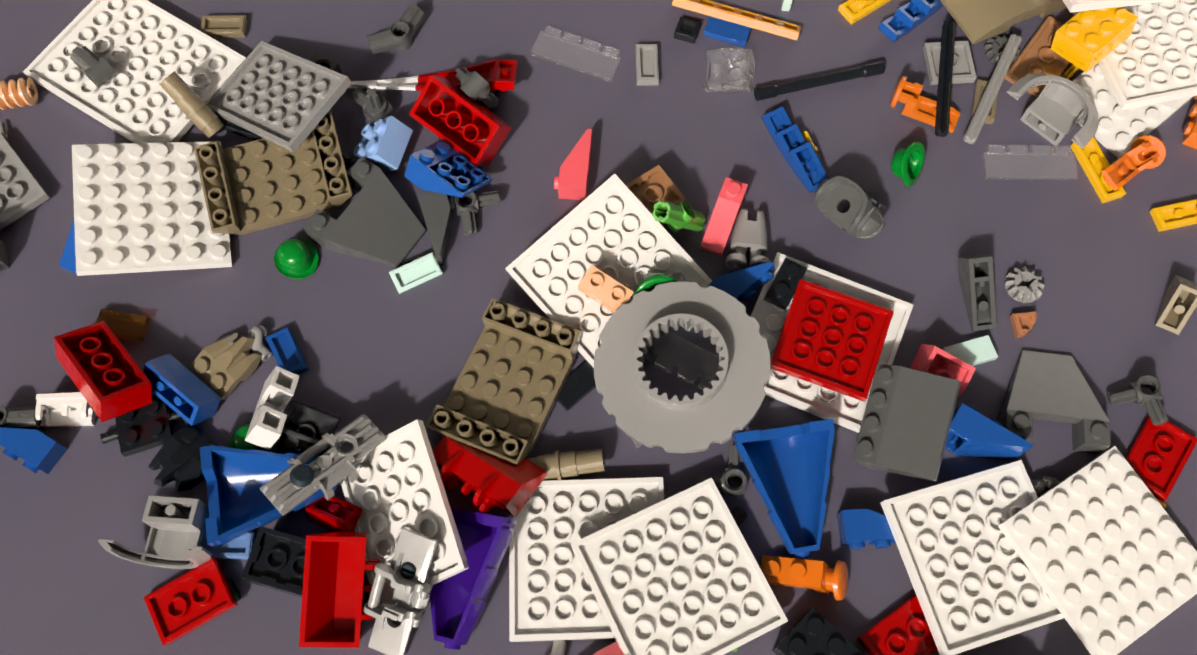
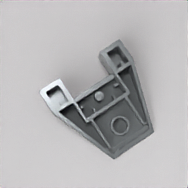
M360 157L347 173L352 187L360 191L337 220L317 209L303 228L310 240L328 251L399 267L424 236L426 229L382 170L363 157Z
M1022 350L998 413L997 421L1007 430L1023 435L1026 441L1033 437V419L1072 424L1073 451L1099 454L1111 446L1110 421L1073 357Z

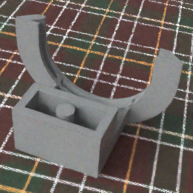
M1034 73L1022 77L1007 91L1009 95L1018 101L1031 88L1046 85L1039 97L1027 108L1020 120L1056 147L1073 130L1083 115H1085L1084 124L1071 141L1083 149L1097 132L1099 115L1093 100L1079 85L1065 77L1050 73Z
M149 495L142 522L151 527L144 552L125 547L115 540L99 539L98 542L109 553L131 562L169 569L196 568L212 558V554L201 547L206 531L205 519L209 518V508L200 499Z

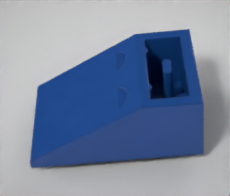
M442 140L410 154L404 175L421 190L461 198L492 182V178L484 173L483 170L476 167Z
M962 403L953 413L945 449L957 456L1014 461L1029 450L1033 444L1026 441L1023 435L1004 428L999 421L989 419L980 414L979 410L975 407Z

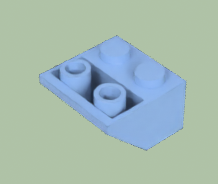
M392 115L367 124L361 132L362 138L360 143L353 151L354 158L351 163L355 164L360 157H363L378 166L383 173L398 169L413 130Z

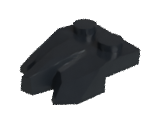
M292 400L286 412L287 417L281 436L273 444L274 453L302 454L320 441L325 433L334 435L340 417ZM326 448L324 451H322L315 457H319L326 453L328 448Z
M186 424L167 439L149 464L148 468L152 470L161 469L155 478L154 484L163 487L175 481L176 492L191 490L205 479L201 470L200 447L219 445L196 425Z

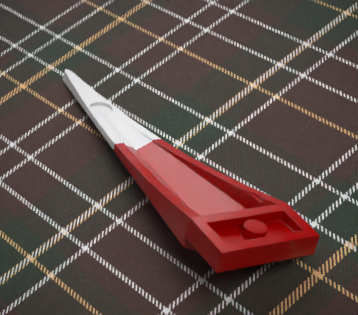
M494 59L465 67L468 71H476L490 84V91L492 93L495 92V89L500 91L515 90L518 59ZM456 69L403 78L351 81L352 84L348 88L422 91L430 75L445 78L459 89L461 82L455 76L457 74Z

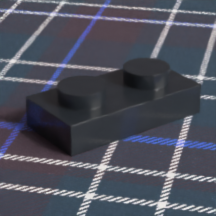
M785 258L764 300L786 311L795 294L799 280H802L807 268Z

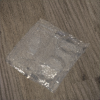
M738 47L735 49L721 48L706 51L707 71L706 83L703 84L704 91L733 92L747 90L751 92L753 90L756 68L754 54L751 49L744 50Z

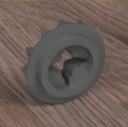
M1005 34L989 38L984 45L986 58L996 65L1003 52L998 53L999 48L1005 46L1009 39L1006 38ZM1017 49V52L1011 64H1013L1017 60L1020 54L1019 49Z

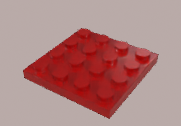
M800 279L776 345L770 369L865 402L894 311Z

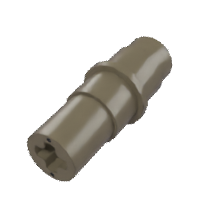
M176 71L159 83L186 115L185 118L187 120L190 119L208 138L224 126L217 118L218 116L207 105V100L203 101Z
M602 448L566 452L555 450L554 453L526 458L547 471V475L543 480H563L565 477L605 471V458Z

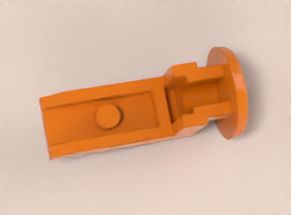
M902 76L893 92L890 107L894 108L897 101L904 103L902 115L935 127L937 101L920 96L924 85L907 82L908 76ZM950 107V133L954 132L961 114L953 107Z
M1151 135L1137 138L1132 143L1130 151L1120 156L1101 171L1104 181L1116 191L1142 170L1158 167L1166 157L1165 144L1159 138Z
M762 556L761 571L768 584L814 589L821 594L833 592L837 601L843 600L846 596L849 574L847 564L844 561L838 560L835 569H832L824 561Z

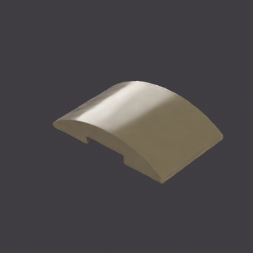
M940 0L972 44L1007 32L1011 25L1039 15L1043 18L1067 8L1062 0Z

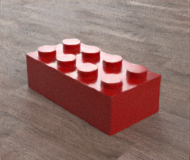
M430 75L409 113L411 117L478 166H490L512 128L478 102L473 101L467 94L448 80Z
M104 320L54 337L57 360L102 422L152 403L150 380Z

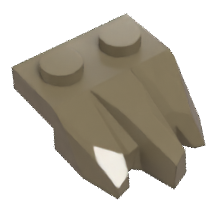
M236 332L206 346L188 368L203 383L218 394L221 400H226L241 381L246 382L256 370L262 356L257 353L250 354L255 341L254 338L243 336L238 340Z

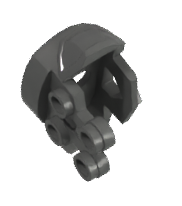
M842 176L825 179L818 185L815 191V206L851 237L872 239L882 231L885 226L882 213L886 206L879 200L871 197L862 187ZM842 200L850 202V208L845 213H840L838 210V205Z

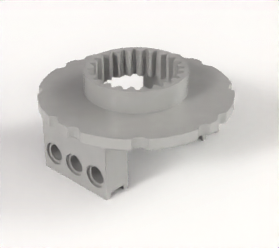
M681 281L659 284L650 292L641 291L634 295L632 302L622 304L605 324L599 337L601 345L595 350L594 355L596 389L598 393L603 395L602 404L608 415H613L616 418V425L626 435L631 437L636 448L641 447L643 444L649 448L660 446L668 453L683 454L705 451L713 443L723 444L732 439L733 432L743 430L759 411L766 396L764 386L769 383L771 362L767 340L760 335V325L755 317L748 316L746 314V307L728 293L712 286L702 288L696 282ZM680 325H683L685 330H688L691 326L694 327L695 333L703 330V337L710 336V343L712 345L716 344V352L719 353V371L716 372V380L711 381V389L703 388L704 395L702 396L697 392L694 393V399L692 400L685 395L682 401H679L676 395L669 400L667 393L659 396L658 388L652 389L651 382L647 380L643 367L645 361L643 354L647 353L646 345L653 344L652 337L659 338V331L661 330L668 333L669 327H673L676 331Z

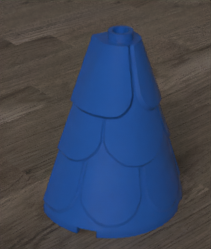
M833 419L733 434L735 447L753 479V485L768 509L767 515L789 554H795V558L810 557V551H816L820 548L827 508L825 498L831 470L829 467L835 433Z
M214 445L200 447L201 470L207 483L209 518L205 519L207 544L210 548L226 544L282 516L261 492L260 487L290 467L287 460L291 457L295 459L300 454L286 453L284 455L254 449L243 450ZM314 457L313 459H311L310 461H308V462H307L306 464H304V465H309L310 463H312L313 461H315L318 457ZM319 489L292 510L298 511L324 497L323 491Z

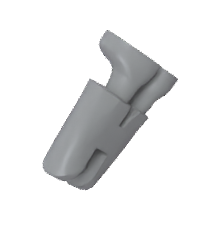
M740 209L730 244V250L735 253L728 255L725 261L728 269L734 272L746 269L747 247H750L748 268L771 262L767 257L762 256V254H766L768 251L764 211L757 210L755 220L752 221L748 220V209Z

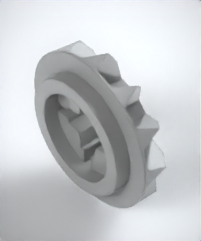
M1026 266L1014 268L1005 278L1007 293L1018 302L1031 303L1043 294L1045 285L1042 283V276H1038L1035 273V269L1029 270ZM1022 281H1024V282H1027V281L1031 282V284L1028 286V288H1027V286H1019V287H1018V285H1019Z

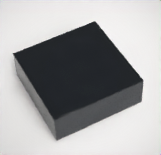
M680 17L674 33V39L695 44L701 22Z

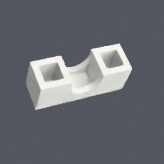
M278 366L274 368L264 383L245 441L270 450L281 436L287 417L284 414V410L294 395L299 375Z

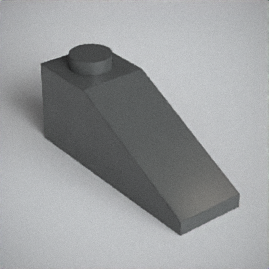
M430 191L417 196L435 257L440 266L444 263L453 222L451 209H455V205L451 195L447 196L446 194Z
M973 255L958 257L959 282L971 330L978 331L997 328L993 256Z

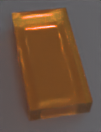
M101 309L96 321L97 323L104 320L117 338L143 342L150 319L147 316Z

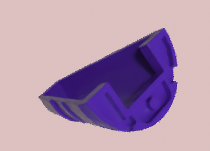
M451 508L469 569L432 585L430 604L434 640L445 643V648L460 650L461 645H467L487 604L486 597L494 584L500 564L513 537L517 518Z

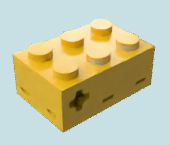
M1123 7L1080 11L1056 31L1050 49L1087 73L1131 36L1138 16Z

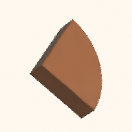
M1036 311L1012 313L1010 320L1016 339L1027 335L1032 330L1037 320Z

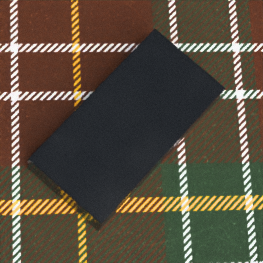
M588 361L566 378L557 397V401L567 412L596 388L594 368Z

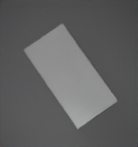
M636 44L637 86L659 85L657 44Z

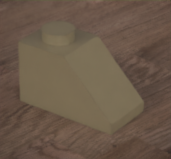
M1175 275L1163 295L1155 326L1177 335L1180 334L1197 307V283Z

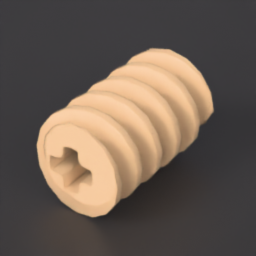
M30 77L27 79V84L23 78H18L17 83L14 79L9 80L8 84L5 81H0V109L8 110L9 108L14 109L37 104V87Z

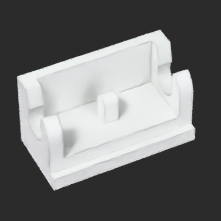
M81 392L36 394L35 419L41 420L42 427L95 425L96 413Z

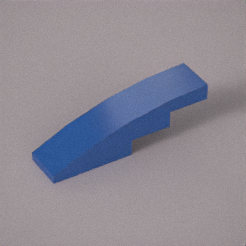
M911 0L909 3L898 8L895 15L881 22L878 29L892 42H895L927 20L944 5L940 0Z
M783 106L761 118L781 154L809 193L816 190L823 180L829 179L810 141L805 142L797 124L792 125Z

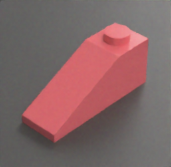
M592 129L585 131L560 166L559 176H555L554 189L558 190L559 199H586Z
M725 178L703 237L701 249L720 256L723 255L745 199L748 184Z

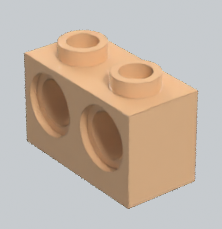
M591 265L578 285V291L612 313L622 304H627L634 293L593 265Z

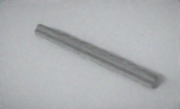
M1016 34L1010 35L963 137L964 142L974 144L1022 41L1021 36Z

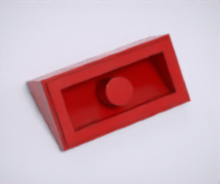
M324 496L306 507L311 522L333 532H353L363 512L361 507L335 496L330 500H327Z

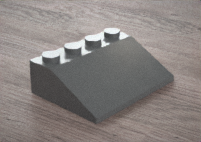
M878 363L852 460L869 469L937 481L961 382L902 366Z

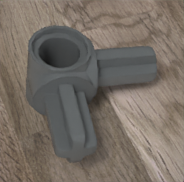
M465 67L456 69L457 74L455 76L461 82L460 89L473 101H482L490 109L498 106V97L490 91V84L476 71H468Z
M355 88L351 94V98L363 107V113L371 123L384 119L393 112L391 104L384 97L380 96L379 90L376 88H369L366 92L361 88Z
M475 190L463 198L455 196L457 215L461 216L463 234L465 236L477 234L475 214L478 213L479 207L500 204V194L498 191L476 194ZM465 198L472 201L467 206L461 205L460 202Z
M1142 376L1138 381L1130 382L1129 387L1107 393L1108 401L1112 406L1134 401L1140 406H1145L1153 425H1162L1168 422V417L1160 402L1163 399L1160 392L1161 383L1154 376ZM1140 387H1147L1152 393H1145Z
M735 445L729 447L728 468L724 469L722 475L699 474L697 484L712 477L718 490H722V494L740 496L747 490V470L744 469V462ZM738 477L742 479V485L739 488H731L728 485L731 478Z

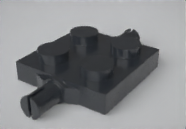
M158 396L152 397L151 404L115 417V430L100 434V439L103 444L118 439L121 454L124 457L163 445L174 434V422L183 418L175 411H171L169 406Z

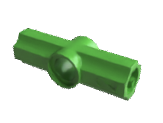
M659 201L654 205L652 213L655 221L667 224L673 232H678L682 228L699 232L704 228L706 220L703 213L692 210L685 201L678 205Z

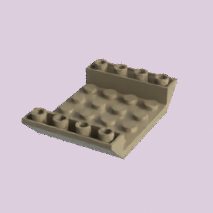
M331 111L323 117L294 153L265 138L222 149L217 141L194 147L213 233L245 235L311 217L317 209L324 213L334 211L352 196Z
M492 298L482 316L485 327L444 406L436 405L425 427L518 466L533 450L575 361L581 331Z

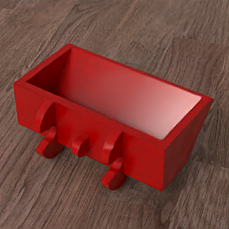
M444 436L433 450L437 467L440 469L442 483L447 481L444 487L448 490H454L462 483L461 492L468 495L473 490L476 492L473 504L477 507L481 504L478 510L483 513H487L494 506H497L515 518L547 475V471L526 458L517 466L447 436Z
M334 532L306 535L299 647L359 648L361 620L375 619L363 612V592H371L373 586L363 585L364 570H374L375 565L380 563L379 559L365 558L367 533Z

